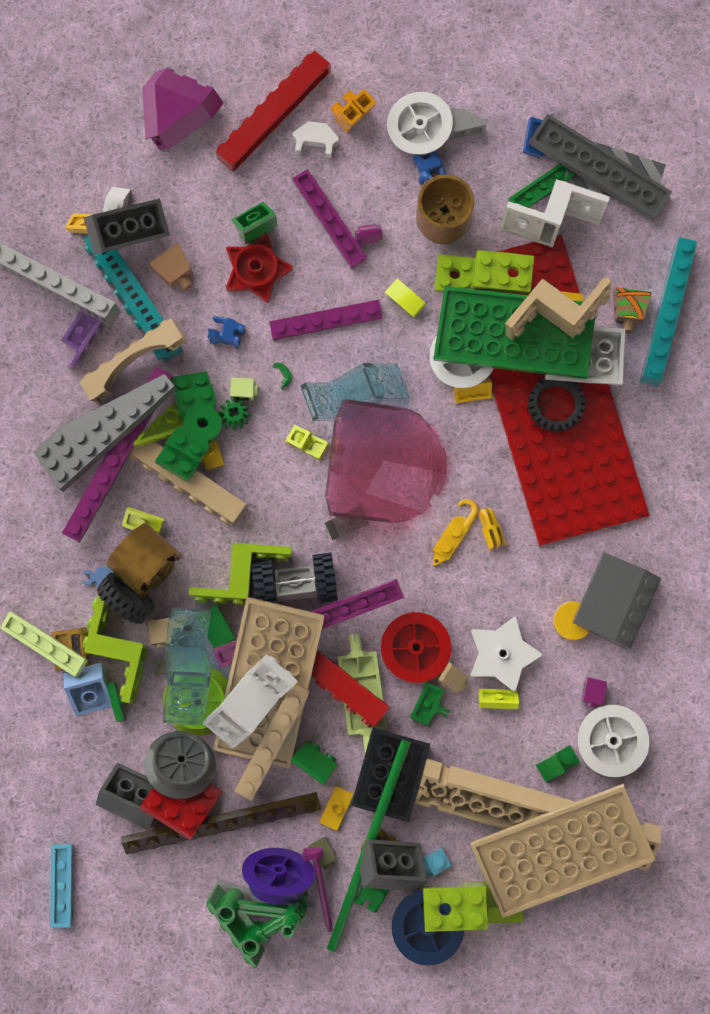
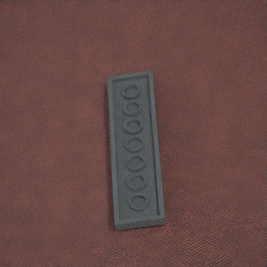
M549 114L546 115L528 143L652 222L656 219L672 193L666 187Z

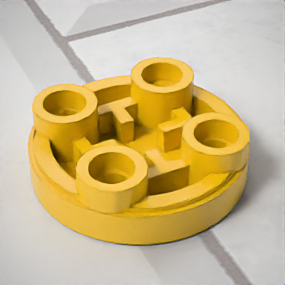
M566 602L554 614V628L566 640H580L589 634V631L572 623L580 602Z

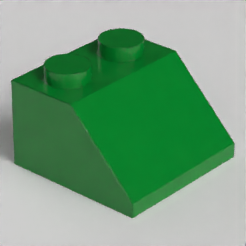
M264 202L231 219L245 244L254 242L259 236L273 231V228L278 226L275 212Z
M312 740L310 743L305 741L291 761L324 785L337 767L335 763L337 759L328 752L326 755L319 751L321 747Z

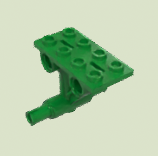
M218 884L214 887L206 904L209 912L218 919L220 927L231 937L233 945L239 948L246 963L250 964L254 969L258 966L265 950L263 944L269 941L271 936L281 931V934L284 933L283 937L291 938L295 930L300 927L302 919L306 916L305 911L308 906L307 899L309 894H306L307 891H304L302 897L297 901L289 903V905H276L245 901L241 890L232 888L224 892ZM249 914L274 918L264 923L262 921H253Z

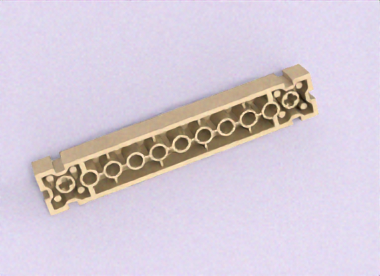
M430 759L426 760L415 799L416 804L430 807L431 804L438 806L437 810L501 829H507L575 802L451 765L448 769L441 762ZM645 822L641 826L653 854L656 855L661 844V826ZM651 863L637 868L648 871Z

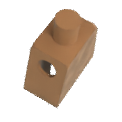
M178 243L149 263L152 271L172 289L178 284L184 291L189 290L193 286L188 278L193 275L192 269Z

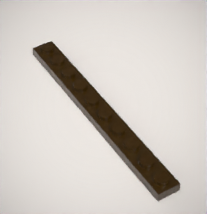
M314 792L206 817L191 840L209 835L213 836L222 832L235 831L236 829L248 826L253 827L266 822H274L283 818H292L305 813H313L321 810L318 794ZM168 826L121 836V844L126 854H134L139 851L156 849L161 846L174 845L189 840Z

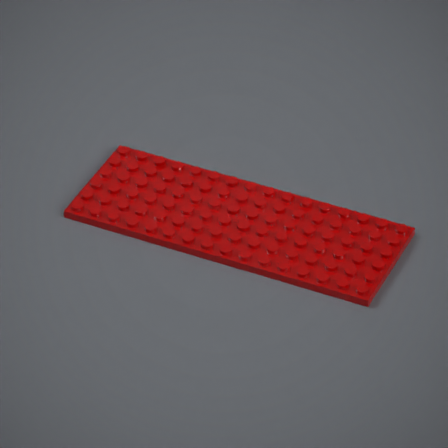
M562 235L556 237L553 247L531 242L496 251L534 256L531 292L544 279L560 292L580 294ZM510 269L508 271V275L510 277H516L518 276V272L514 269ZM501 292V293H510V294H519V295H529V294H520V293H511V292ZM493 369L488 378L492 381L493 395L538 546L650 516L609 384L575 382L576 385H580V390L584 392V398L586 399L582 418L572 429L566 432L549 433L548 430L544 431L540 426L537 427L535 421L531 420V415L528 413L529 395L533 387L545 378V374ZM550 387L540 394L538 408L546 419L561 422L573 414L575 401L571 393L566 389Z

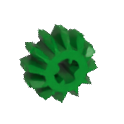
M233 398V403L226 400L227 406L221 405L220 408L223 411L218 412L220 417H222V423H225L226 429L231 425L233 431L236 430V425L243 429L242 422L248 424L247 418L251 417V413L247 412L249 406L244 405L243 400L237 403L236 398ZM237 411L238 416L234 415L232 417L231 412L235 413Z

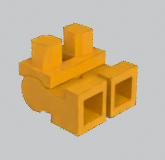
M365 89L357 95L349 90L342 98L347 104L343 107L339 102H336L330 109L336 117L335 122L346 133L369 114L376 105V100Z

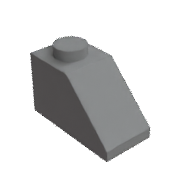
M451 109L453 128L449 136L450 140L485 132L486 121L465 109Z

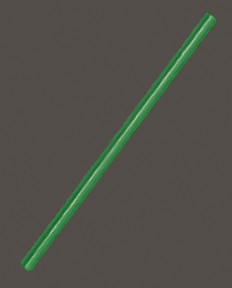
M401 740L329 940L327 949L332 952L337 951L362 881L360 865L366 841L368 839L376 840L411 745L406 740Z

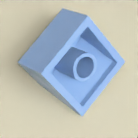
M102 662L84 667L79 677H74L68 672L63 673L64 690L76 717L112 707L106 686L109 682Z

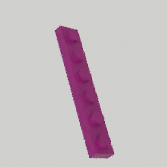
M307 169L293 177L292 181L349 267L353 269L366 261V255L310 171Z
M378 299L269 321L274 341L382 319V313Z

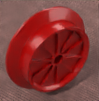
M411 612L397 617L388 625L381 640V654L386 667L397 678L406 682L422 683L437 677L445 669L451 656V640L444 625L435 617L426 613ZM418 645L419 650L414 651L412 646Z

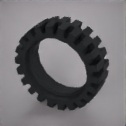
M543 378L533 387L528 398V413L531 415V420L535 421L537 427L540 426L542 430H548L549 433L566 432L572 429L580 421L585 411L586 399L584 398V392L580 390V385H576L575 382L545 380ZM561 387L571 393L575 401V409L568 419L554 422L546 419L541 414L538 408V399L545 389Z
M109 573L97 588V594L101 596L100 599L102 601H105L104 604L109 606L112 612L115 611L116 615L119 617L121 615L124 620L128 619L131 623H144L155 608L153 600L149 598V595L141 598L115 573Z

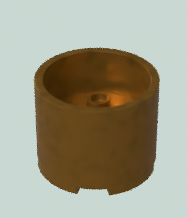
M447 174L435 176L422 186L418 195L416 222L420 231L428 240L439 244H449L467 233L471 224L475 202L470 186L463 179Z
M143 523L128 534L116 547L107 561V567L141 598H144L148 595V590L157 589L175 569L174 563L182 558V554L148 523Z

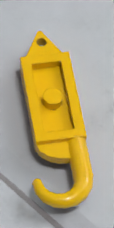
M464 499L458 503V507L464 504L470 505L472 511L467 519L456 516L451 520L432 550L433 566L446 560L449 561L478 515V506L473 500Z

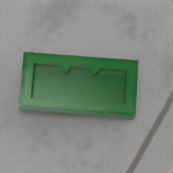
M107 683L106 686L115 720L117 722L126 721L123 709L126 703L121 701L122 697H120L117 683Z

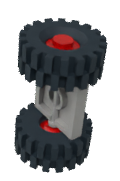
M332 552L312 555L313 565L275 570V575L272 560L252 563L256 599L278 604L281 601L317 597L318 595L319 603L338 601Z

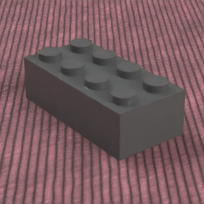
M160 198L84 217L94 255L170 235Z

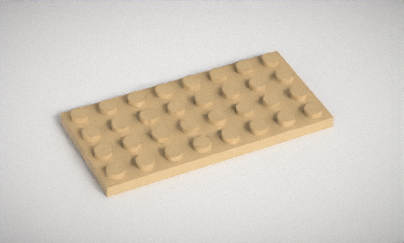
M247 597L224 700L245 674L266 654L276 659L278 665L284 670L293 674L294 679L298 681L296 685L308 691L325 615ZM286 693L279 698L255 730L232 749L216 735L213 750L251 759ZM304 705L272 765L290 769Z
M624 784L471 842L473 852L502 918L656 861Z

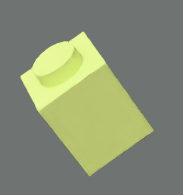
M231 377V400L236 398L237 401L254 402V396H258V385H255L254 379Z

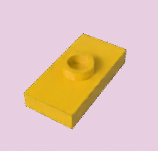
M490 378L469 388L453 387L455 403L493 398L492 381Z
M217 440L209 444L208 453L203 459L206 471L225 466Z
M335 786L319 823L337 831L353 797V793Z

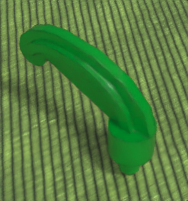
M274 363L273 367L275 369L279 368L284 376L280 387L284 389L285 386L288 387L291 383L292 374L284 364Z

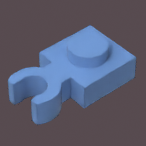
M96 567V573L85 570L83 574H89L91 579L83 581V584L92 585L94 582H97L98 587L109 573L114 572L109 567Z

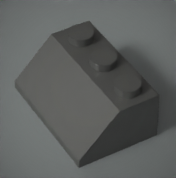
M116 763L99 790L95 805L147 830H150L155 821L154 817L139 809L153 788L146 776Z
M371 839L366 841L360 865L363 888L416 891L427 882L420 843Z

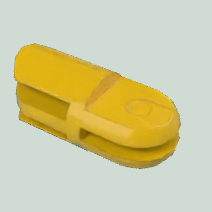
M488 507L481 509L479 518L488 550L507 545L501 525L497 522L494 511Z

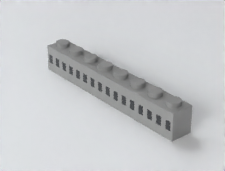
M0 243V269L112 327L121 313L115 302Z

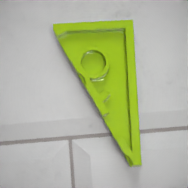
M175 402L145 432L138 436L137 440L133 442L135 448L169 438L176 427L183 426L184 418L178 415Z

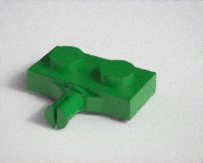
M426 682L410 718L428 726L432 716L436 713L447 718L450 710L439 706L444 690Z

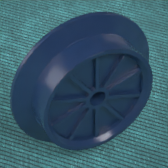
M423 890L409 894L399 903L392 917L391 930L395 945L402 955L414 963L429 966L443 963L457 952L464 937V930L425 932ZM447 903L439 906V912L442 915H447L451 911V907Z

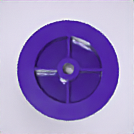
M285 848L258 850L250 854L242 865V875L249 885L251 893L259 900L269 904L283 905L297 901L302 897L304 891L311 887L315 879V870L310 861L304 862L302 854Z

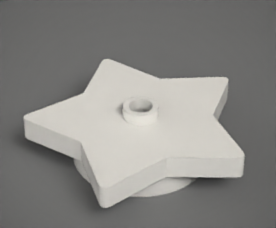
M516 617L510 619L496 631L471 630V635L478 652L470 674L471 677H495L514 692L517 688L522 668L542 656L539 651L522 640ZM500 650L507 652L506 657L499 655Z

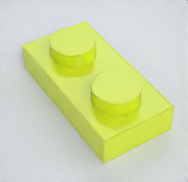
M131 507L126 509L122 527L134 530L141 524L148 523L161 534L164 523L163 518Z
M502 689L478 690L479 708H519L518 690L514 692Z

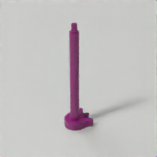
M321 847L304 848V852H302L304 862L313 860L325 926L328 932H331L332 921L320 863L323 849Z

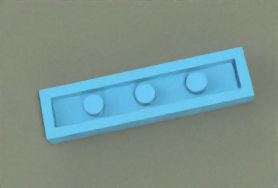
M52 844L50 928L72 927L73 844Z

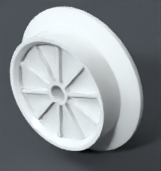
M415 92L402 97L393 105L387 118V130L391 141L400 150L413 155H424L439 149L448 140L453 128V117L449 106L440 97L428 92Z
M437 335L434 338L430 348V363L436 376L445 384L456 388L473 387L483 382L493 371L494 368L434 361L433 356Z
M605 705L593 710L585 717L578 731V748L584 762L592 770L604 776L622 777L628 775L642 765L648 754L649 734L644 722L635 712L623 706ZM611 738L615 740L613 745L610 743Z

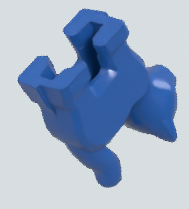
M436 151L428 153L425 156L426 159H423L421 155L413 157V162L417 165L418 172L420 173L418 179L420 185H424L429 179L433 178L432 173L446 174L442 160Z
M214 315L213 321L222 323L223 327L221 332L216 329H207V337L210 344L215 346L218 343H224L238 349L241 341L240 337L235 335L237 333L243 335L246 326L236 322L234 319Z

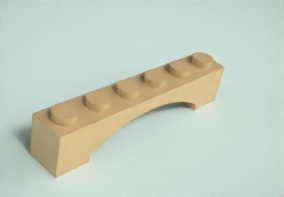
M172 318L162 321L158 328L146 332L145 337L132 342L125 351L116 353L112 360L100 364L99 369L87 373L79 383L89 400L98 403L112 394L111 388L117 377L130 363L140 356L162 348L174 351L189 341L179 323Z
M295 684L286 693L234 792L252 801L302 709L309 691Z

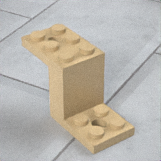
M604 277L581 306H579L542 279L505 323L506 336L511 340L515 336L519 337L525 329L524 325L528 321L531 322L537 315L536 311L572 338L576 334L580 335L586 327L585 323L589 319L592 320L598 313V307L601 304L605 305L609 300V293L612 290L610 288L611 280Z

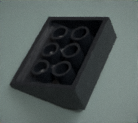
M372 727L351 806L376 812L401 740H406L411 745L385 816L410 822L430 743Z

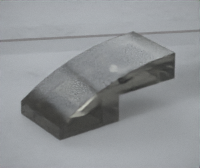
M359 506L344 515L341 514L327 521L325 525L332 540H336L368 525L369 521L362 507Z

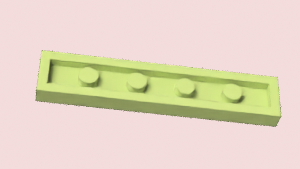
M10 611L0 627L74 677H79L88 661L14 612Z

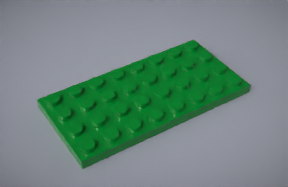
M445 286L433 360L587 379L596 316L585 323L586 327L580 335L576 334L572 338L536 311L537 315L535 318L524 325L525 329L519 337L515 336L511 340L506 336L505 323L528 295ZM574 301L579 306L583 303L582 301Z

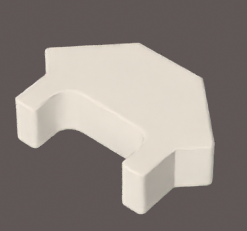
M308 121L292 133V139L296 142L295 151L297 155L302 154L304 146L325 148L326 158H332L333 148L339 145V138L327 123Z

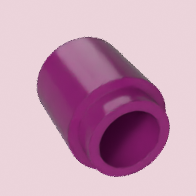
M381 225L359 226L358 231H355L356 242H360V245L377 243L379 240H383Z

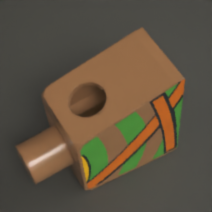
M616 287L613 292L614 321L623 323L622 329H625V333H633L634 324L641 325L644 321L652 292Z

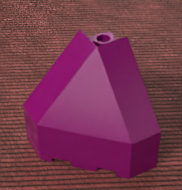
M168 67L157 71L142 87L145 140L151 138L159 150L165 148L170 150L211 120L224 103L211 86L207 85L204 87L198 84L197 80L186 75L180 76L175 74L174 70Z

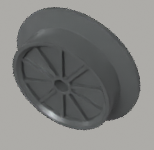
M182 731L169 732L158 737L149 746L144 758V771L150 785L162 795L174 799L191 798L203 792L213 780L216 770L215 756L210 746L199 736Z

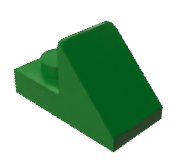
M568 745L536 764V767L544 781L547 782L564 774L566 770L580 763L571 746Z

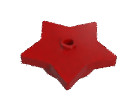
M268 234L245 247H226L233 267L226 285V291L228 292L251 291L265 303H269L274 283L293 271L292 265L274 254Z

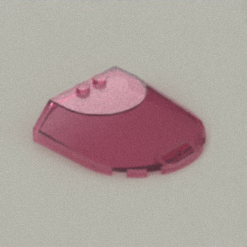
M349 399L343 400L333 424L325 493L329 515L399 523L409 521L411 518L421 515L432 506L430 500L433 494H440L447 472L445 448L442 447L438 438L440 435L433 425L423 419L422 415L406 408Z

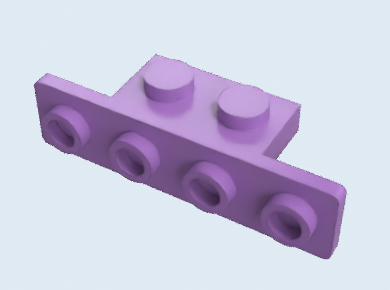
M82 311L78 312L61 339L63 343L76 351L67 365L68 368L78 366L82 360L80 356L82 351L89 349L92 341H90L93 334L97 335L102 328L100 325L101 321Z

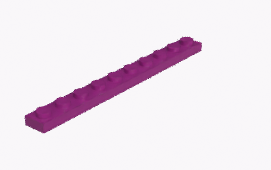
M155 367L147 383L164 374L172 381L173 375ZM154 411L105 455L62 534L79 543L82 541L134 448L133 442L143 432Z
M394 579L310 612L325 615L322 629L403 599L404 595L398 580ZM237 640L213 649L220 668L232 664Z

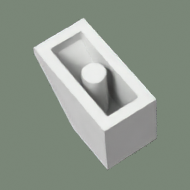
M112 187L106 195L103 212L128 206L131 189Z

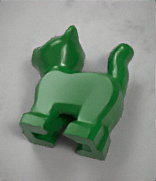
M361 884L354 902L362 906L365 900H369L371 904L367 909L377 913L380 905L386 899L389 889L363 888Z

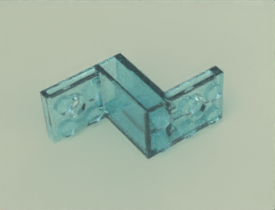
M362 363L331 382H306L301 385L313 421L348 420L381 401H404L409 398L407 387L403 382L401 370L397 363Z
M171 608L163 657L168 684L162 718L163 723L203 724L211 678V669L206 652L211 618L210 610ZM187 625L193 626V629L191 631L183 630V628ZM186 701L191 703L188 707L180 706L181 703Z

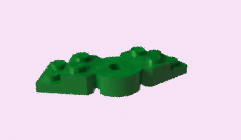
M207 371L173 377L172 383L178 389L173 393L178 415L184 418L183 426L175 428L165 447L155 460L157 465L187 483L207 455L209 444L215 442L219 437L222 427L221 417L215 410L217 401ZM203 423L207 427L201 428L197 424Z

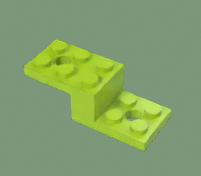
M477 250L475 258L438 254L434 292L444 293L445 286L483 291L530 294L534 256ZM514 269L518 272V276L510 277L508 271ZM452 271H457L460 277L452 279L449 274Z

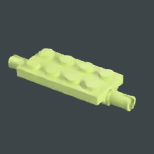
M360 633L355 634L356 642H354L353 634L348 635L351 652L349 655L338 657L339 666L383 701L376 651H362ZM344 703L348 735H362L364 753H366L372 727L387 730L386 716L377 727L373 725L369 727L361 721L362 716L358 713L352 714L346 709L347 704Z

